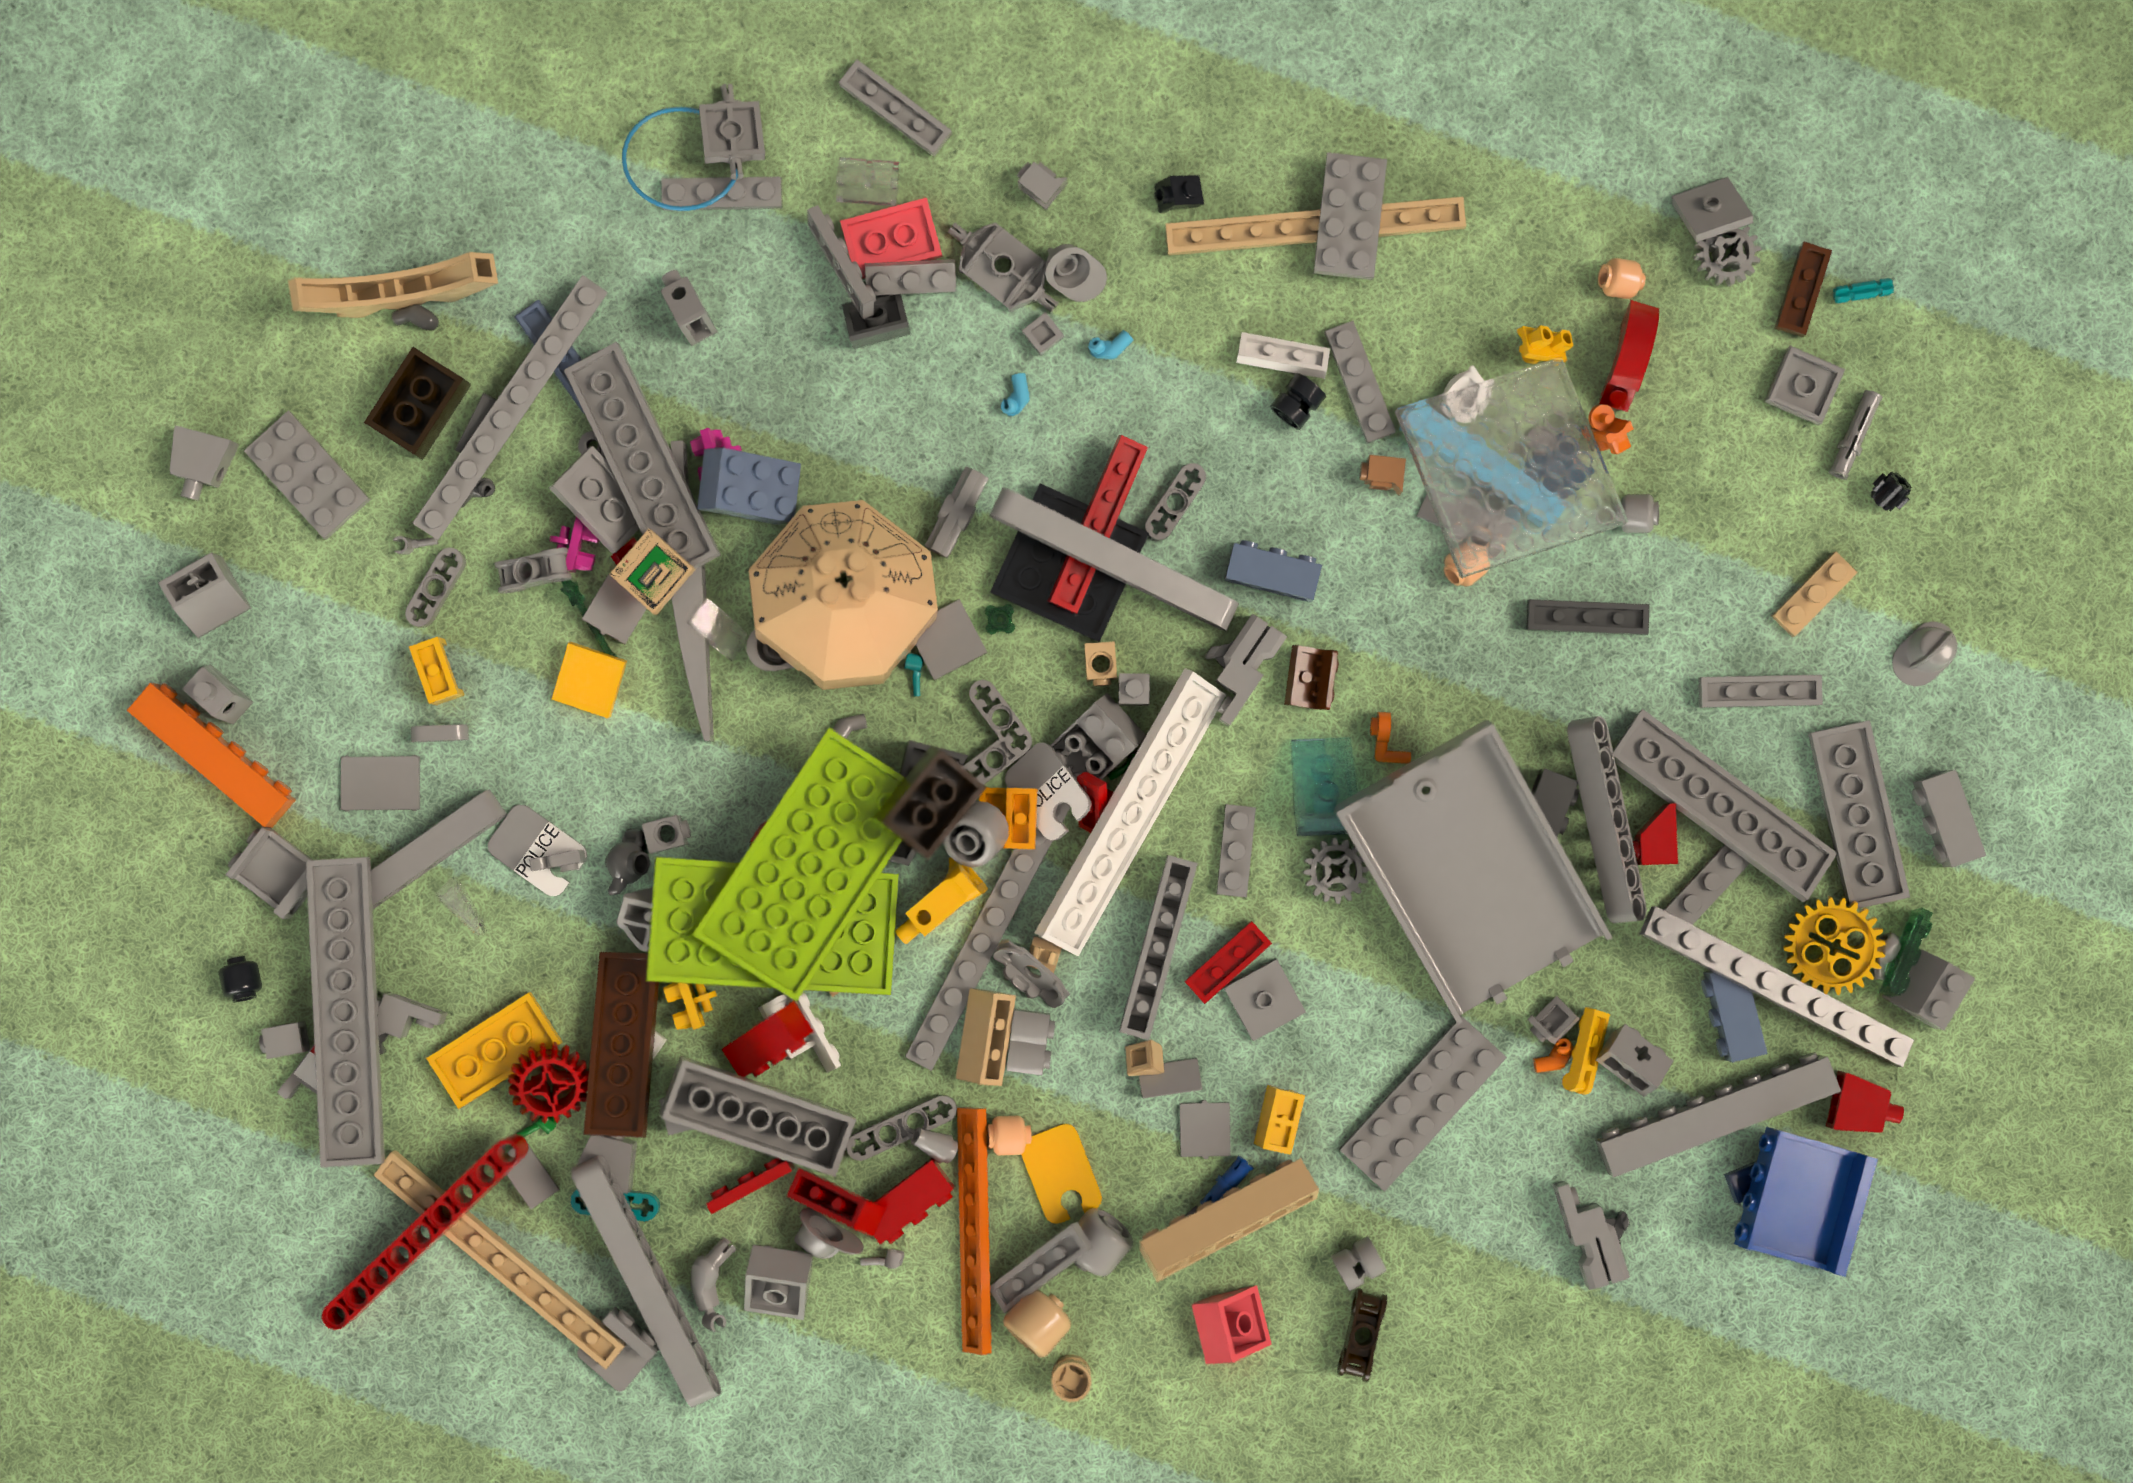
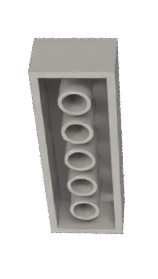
M681 1055L659 1112L662 1119L834 1177L837 1174L856 1122V1118L848 1112Z

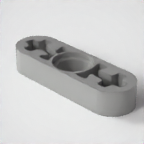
M1195 463L1185 465L1146 521L1145 531L1149 532L1148 537L1154 541L1167 539L1187 511L1206 480V473L1200 465ZM1195 470L1198 472L1197 478L1200 482L1198 484L1193 482L1189 486L1187 491L1193 492L1191 497H1189L1184 490L1175 488V486L1179 483L1183 487L1187 480L1184 474L1186 472L1192 473ZM1178 494L1184 499L1182 509L1174 511L1167 506V499L1170 495ZM1160 508H1163L1168 515L1176 517V519L1172 522L1168 518L1164 524V528L1167 531L1165 533L1159 532L1156 535L1153 533L1154 527L1151 523L1153 521L1158 523L1164 514L1158 511Z
M445 548L438 553L406 608L405 615L410 624L424 628L433 623L465 569L466 559L463 553L454 548ZM455 554V561L458 562L456 568L450 566L446 572L447 575L451 576L450 580L448 581L444 576L435 574L438 569L444 572L447 567V563L444 561L445 557H452ZM435 579L441 580L444 585V590L439 596H432L428 591L429 583ZM422 595L431 601H435L434 607L428 603L424 610L428 614L427 618H420L416 621L417 615L413 613L416 608L422 609L426 601L420 600Z

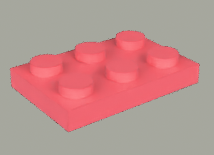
M927 197L840 221L851 262L856 261L860 267L861 279L865 278L864 263L925 261L943 257Z

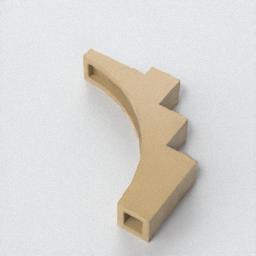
M468 252L435 264L397 272L344 278H293L288 281L293 311L336 313L337 317L363 318L382 309L400 310L415 304L421 305L428 301L456 302L498 284L494 254Z

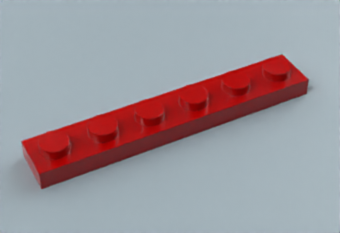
M1118 435L1081 525L1110 538L1147 452V446L1123 435ZM1067 555L1048 602L1072 613H1078L1096 569Z

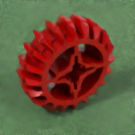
M542 1042L540 1043V1051H536L531 1046L528 1048L529 1057L520 1053L518 1056L520 1064L513 1063L511 1071L514 1074L508 1076V1083L512 1084L508 1087V1093L514 1095L512 1098L514 1106L521 1105L520 1113L523 1115L531 1111L530 1119L532 1121L540 1115L542 1116V1122L545 1124L548 1121V1117L553 1116L554 1121L558 1123L561 1114L569 1119L571 1117V1109L579 1112L581 1109L580 1102H586L587 1100L586 1092L589 1070H585L587 1062L585 1060L578 1061L580 1058L579 1052L575 1051L569 1055V1046L565 1045L562 1050H558L556 1042L552 1043L551 1049H546L545 1043ZM552 1064L563 1066L567 1070H557ZM541 1065V1072L538 1075L531 1076V1080L525 1081L527 1075L534 1068ZM546 1073L549 1074V1079L554 1084L553 1093L546 1081ZM570 1085H574L565 1097L558 1100V1094L562 1090L568 1089ZM533 1096H544L547 1099V1101L539 1100Z

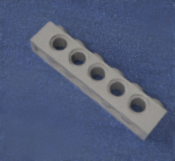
M1169 855L1166 857L1119 1028L1121 1033L1146 1040L1150 1039L1198 863Z

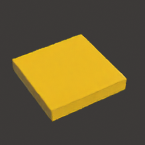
M569 642L552 700L609 719L612 715L627 660Z

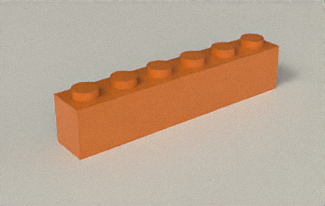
M150 683L127 711L263 827L273 828L296 801L290 795L292 790L282 781L277 780L274 782L268 777L269 770L256 760L253 763L244 756L246 751L234 741H231L229 744L222 738L221 735L224 732L212 722L206 724L198 717L201 714L200 711L188 702L183 705L175 698L178 693L165 683L162 685Z

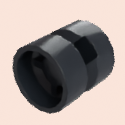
M1296 373L1286 385L1287 393H1280L1270 405V408L1288 425L1300 430L1311 417L1309 411L1316 410L1326 398V394L1310 379L1300 373Z

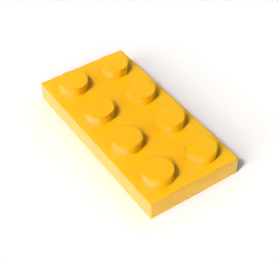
M528 992L426 1059L459 1110L508 1079L510 1074H514L511 1071L512 1064H520L518 1061L520 1053L529 1057L528 1048L530 1046L536 1051H540V1043L542 1042L545 1043L546 1049H551L553 1042H556L558 1046L563 1042L533 994Z

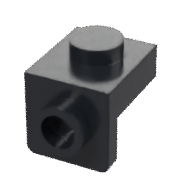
M1199 175L1169 176L1154 185V196L1159 213H1166L1174 208H1197L1204 205Z

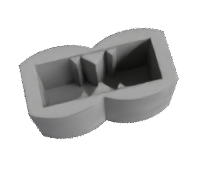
M1014 1009L1006 1071L1042 1075L1043 1068H1050L1052 1051L1046 1050L1047 1038L1053 1039L1055 1021L1050 1020V1013Z

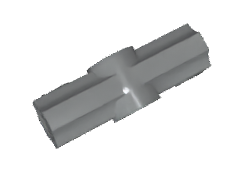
M965 467L952 494L946 497L938 513V521L925 544V548L948 559L961 532L966 530L975 513V505L989 480L988 477L974 469Z

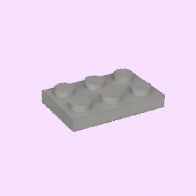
M593 446L589 447L549 487L612 554L616 553L639 529L608 461Z

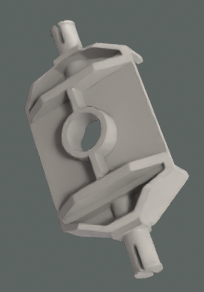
M956 222L950 227L948 233L963 245L959 272L961 274L964 273L1000 301L1010 312L1034 301L1040 303L1050 313L1054 311V307L1058 306L1059 302L1045 293L1046 261L997 223L986 225L973 233L971 231L968 233ZM1000 258H1007L1012 263V267L1008 272L1000 273L994 267L995 262Z

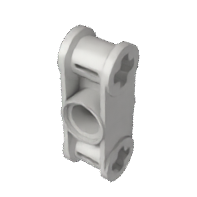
M548 549L525 557L495 562L494 565L499 571L501 585L498 588V593L520 592L526 590V588L572 579L571 574L567 571L565 557L568 554V549Z

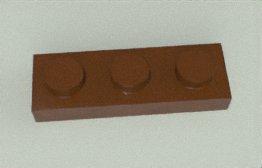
M1805 241L1800 244L1774 329L1800 337L1806 336L1832 250Z

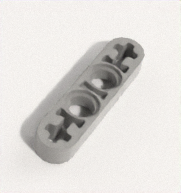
M939 1095L861 1130L850 1137L846 1146L847 1153L854 1160L862 1161L910 1140L915 1131L907 1124V1118L911 1113H919L923 1116L924 1125L922 1129L930 1131L954 1118L957 1111L956 1102L949 1095ZM939 1101H943L944 1104L950 1103L952 1108L948 1110L949 1116L944 1117L942 1113H939L932 1117L936 1122L930 1124L929 1115L923 1108L929 1106V1111L931 1112L938 1108ZM890 1125L895 1128L897 1136L894 1141L885 1142L880 1138L879 1133L883 1126ZM874 1131L875 1141L880 1148L875 1149L873 1143L865 1148V1154H861L860 1151L854 1152L852 1147L856 1144L855 1139L859 1138L861 1142H865L872 1138L868 1133Z

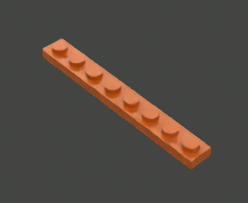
M959 1107L957 1108L962 1352L986 1355L991 1354L992 1339L986 1108Z

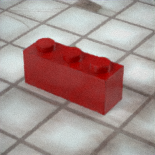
M793 1001L721 1050L738 1075L746 1077L752 1073L754 1077H757L770 1068L767 1062L770 1061L774 1066L786 1058L788 1054L785 1050L789 1049L792 1054L807 1043L804 1038L813 1033L814 1030L795 1001Z
M931 1158L874 1201L886 1207L874 1234L875 1239L880 1245L886 1240L889 1244H892L904 1234L902 1228L910 1222L914 1226L929 1215L926 1212L927 1209L934 1204L939 1208L953 1197L950 1192L954 1190L955 1186L934 1159Z
M801 1168L798 1169L786 1195L852 1229L874 1236L886 1209L884 1206Z

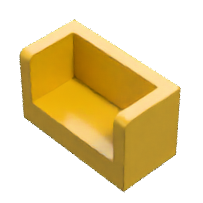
M438 636L409 646L428 703L432 705H440L465 696L463 690L457 687L443 647L447 645L446 641Z

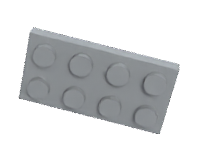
M1327 152L1314 274L1367 280L1374 279L1387 159Z
M287 411L244 450L323 539L327 540L371 500L290 411Z

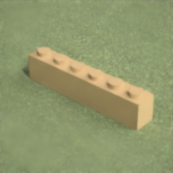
M1300 1158L1294 1162L1287 1160L1276 1167L1277 1171L1267 1176L1263 1173L1254 1177L1249 1182L1250 1185L1242 1189L1235 1187L1227 1191L1223 1195V1199L1215 1203L1212 1201L1203 1203L1196 1209V1213L1188 1217L1185 1215L1176 1217L1169 1223V1227L1161 1231L1153 1229L1142 1237L1143 1240L1140 1241V1252L1156 1281L1158 1282L1316 1200L1319 1188L1302 1159Z

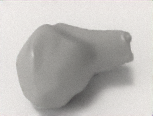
M1887 933L1879 938L1885 940L1886 945L1877 947V950L1884 953L1885 957L1875 959L1881 966V969L1874 968V980L1885 979L1887 964L1895 959L1901 949L1899 937L1894 933Z

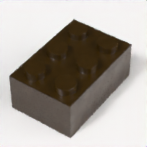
M412 347L364 423L423 460L469 390L471 384L439 362Z
M931 745L876 813L874 818L915 852L929 860L987 787L942 749Z

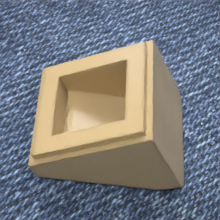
M1147 1040L1125 1046L1128 1076L1164 1073L1163 1050L1159 1043Z

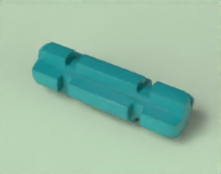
M1890 278L1879 279L1877 282L1873 280L1855 283L1849 287L1848 285L1837 286L1833 289L1834 301L1836 303H1845L1850 299L1851 301L1875 298L1878 295L1880 297L1888 296L1894 292L1893 281Z

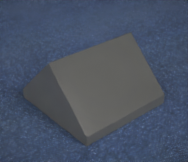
M901 294L876 295L874 315L862 319L853 302L842 304L848 335L853 349L911 335Z

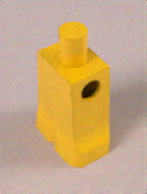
M950 857L949 870L945 879L905 913L909 919L895 930L897 936L905 944H908L919 933H922L925 937L966 902L985 893L988 887L972 867L963 866Z

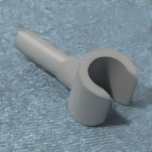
M397 536L393 539L395 542H405L403 550L394 551L402 555L412 553L414 548L438 544V540L434 537L412 540L408 537Z
M888 1249L886 1258H861L860 1264L861 1266L880 1265L895 1269L902 1265L904 1252Z

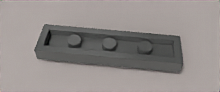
M1529 599L1527 600L1526 630L1648 635L1650 604Z

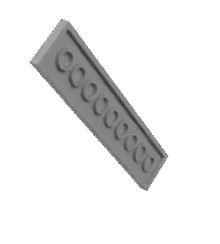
M370 857L306 861L320 1167L385 1163Z

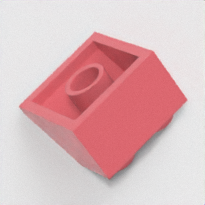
M1257 1285L1210 1296L1192 1304L1206 1364L1233 1363L1272 1345Z

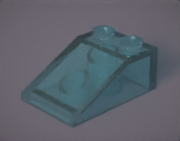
M1351 737L1291 740L1293 810L1296 836L1348 834L1334 808L1342 801L1358 793Z

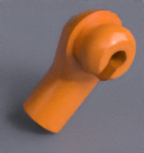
M1561 1038L1556 1042L1549 1056L1533 1058L1535 1072L1542 1073L1563 1069L1572 1056L1573 1046L1571 1041Z

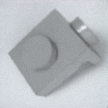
M1556 996L1536 1017L1531 1015L1527 1020L1533 1025L1530 1031L1540 1041L1544 1042L1547 1039L1551 1043L1556 1044L1580 1018Z

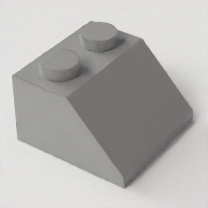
M1912 945L1883 993L1882 998L1930 1027L1945 1030L1975 978L1953 964Z
M753 1245L746 1271L744 1311L804 1320L813 1255L798 1250L789 1251L771 1246Z

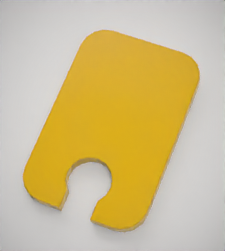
M1061 1124L1033 1135L1031 1144H1026L1021 1156L1046 1219L1054 1224L1070 1220L1068 1211L1061 1204L1062 1195L1069 1190L1077 1191L1081 1195V1206L1084 1213L1091 1208H1098L1102 1202L1101 1191L1075 1127L1071 1124Z

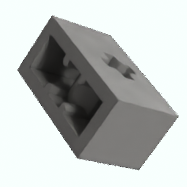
M1626 1024L1611 1033L1596 1058L1597 1062L1643 1097L1659 1087L1673 1063V1060L1661 1048L1652 1045L1636 1029Z

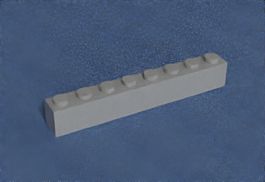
M1816 1052L1799 1057L1800 1063L1789 1066L1788 1063H1783L1772 1067V1073L1761 1077L1760 1074L1748 1076L1742 1079L1744 1083L1734 1088L1731 1084L1715 1089V1095L1704 1099L1703 1095H1699L1686 1100L1687 1105L1678 1109L1675 1106L1663 1108L1658 1111L1659 1116L1648 1120L1645 1116L1629 1122L1631 1127L1619 1130L1618 1127L1603 1131L1601 1133L1602 1138L1595 1141L1607 1173L1612 1177H1617L1841 1092L1829 1058L1823 1055L1817 1056Z

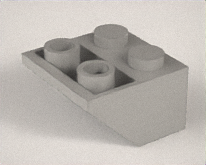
M214 553L202 557L158 582L173 610L197 638L204 636L251 609L224 558Z

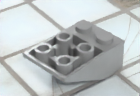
M1106 693L1050 746L1055 750L1076 780L1077 776L1085 771L1102 780L1144 741L1146 734Z

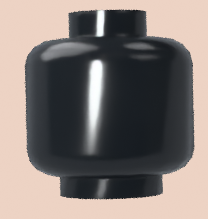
M245 956L228 959L227 965L218 972L224 997L231 998L234 1003L254 999L257 997L256 993L262 989L258 964L255 961H246Z

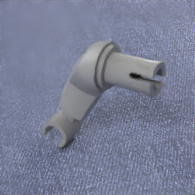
M724 1237L720 1239L706 1256H698L691 1268L690 1286L698 1310L705 1311L702 1325L715 1332L714 1321L720 1327L724 1328L726 1326L725 1317L716 1313L713 1308L720 1304L715 1285L719 1277L718 1268L736 1251L733 1244L727 1246L730 1241Z

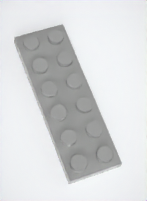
M1870 720L1808 733L1834 851L1837 852L1836 860L1847 906L1849 907L1854 900L1858 902L1857 909L1910 898Z
M1460 1016L1463 1022L1457 1024L1455 1021L1339 1148L1346 1157L1384 1192L1507 1058L1463 1016Z

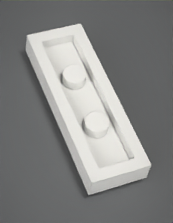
M1242 332L1236 363L1325 379L1330 348Z

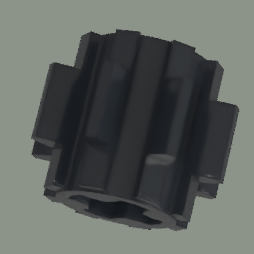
M1890 472L1887 476L1882 473L1872 483L1875 487L1871 491V498L1885 511H1892L1895 507L1900 510L1910 500L1908 495L1912 491V487L1897 472Z

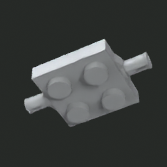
M723 84L720 87L722 101L715 104L699 105L705 163H730V176L736 180V169L738 179L744 176L742 162L765 160L759 101L742 102L734 100L733 85L728 84L727 94L726 84Z

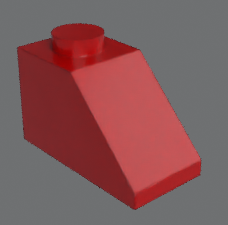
M1676 803L1663 804L1635 834L1633 846L1637 865L1678 864Z

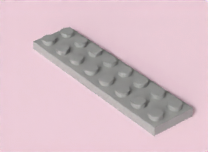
M615 342L564 369L642 535L648 529H652L695 569L721 556L700 510H697L696 501L620 344Z
M1644 709L1637 713L1613 749L1615 763L1669 804L1676 803L1677 810L1802 902L1809 899L1837 855L1836 851Z

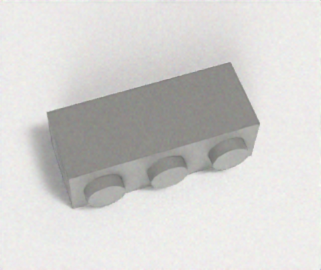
M1946 770L1914 781L1915 789L1912 790V795L1915 803L1922 807L1925 815L1922 823L1927 834L1932 835L1935 844L1932 850L1936 861L1939 864L1942 863L1943 867H1955L1986 856L1957 771Z

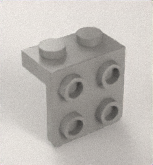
M615 1307L602 1323L627 1345L607 1369H604L582 1349H579L577 1354L583 1362L615 1390L621 1392L626 1389L657 1353L659 1348L651 1332L646 1329L642 1330L634 1323V1318L628 1312Z

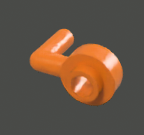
M1378 712L1377 717H1372L1370 723V735L1375 736L1376 740L1374 755L1376 761L1409 764L1411 762V752L1387 751L1391 733V713Z

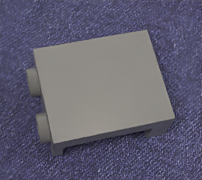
M270 827L257 828L248 837L246 842L249 845L242 854L240 852L237 853L229 862L228 867L230 869L226 876L230 879H236L275 909L273 912L280 918L291 919L308 897L306 861L313 859Z

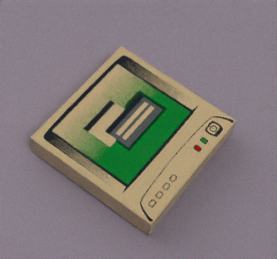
M648 529L609 575L650 612L657 615L696 569L652 529Z

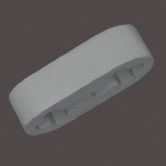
M468 725L411 727V742L469 740Z

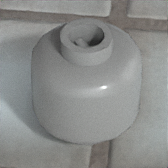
M1627 494L1622 498L1621 505H1615V523H1621L1622 530L1625 533H1649L1653 530L1654 525H1659V501H1654L1653 496L1650 494Z

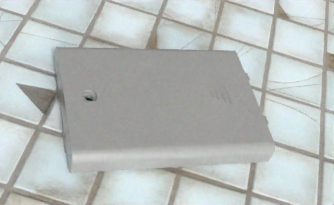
M1489 720L1473 726L1347 798L1334 808L1457 1024L1463 1022L1460 1017L1463 1013L1493 997L1496 1004L1508 999L1504 993L1505 989L1551 963L1559 960L1561 965L1565 967L1574 962L1569 953L1597 937L1604 936L1606 940L1612 938L1496 728ZM1428 786L1430 788L1429 793L1423 794L1421 792L1422 788Z

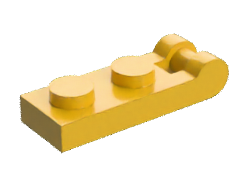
M1585 1007L1584 1014L1579 1021L1580 1030L1577 1043L1572 1050L1573 1060L1570 1072L1565 1074L1562 1079V1085L1566 1090L1582 1095H1587L1592 1091L1599 1064L1596 1058L1603 1047L1610 1014Z

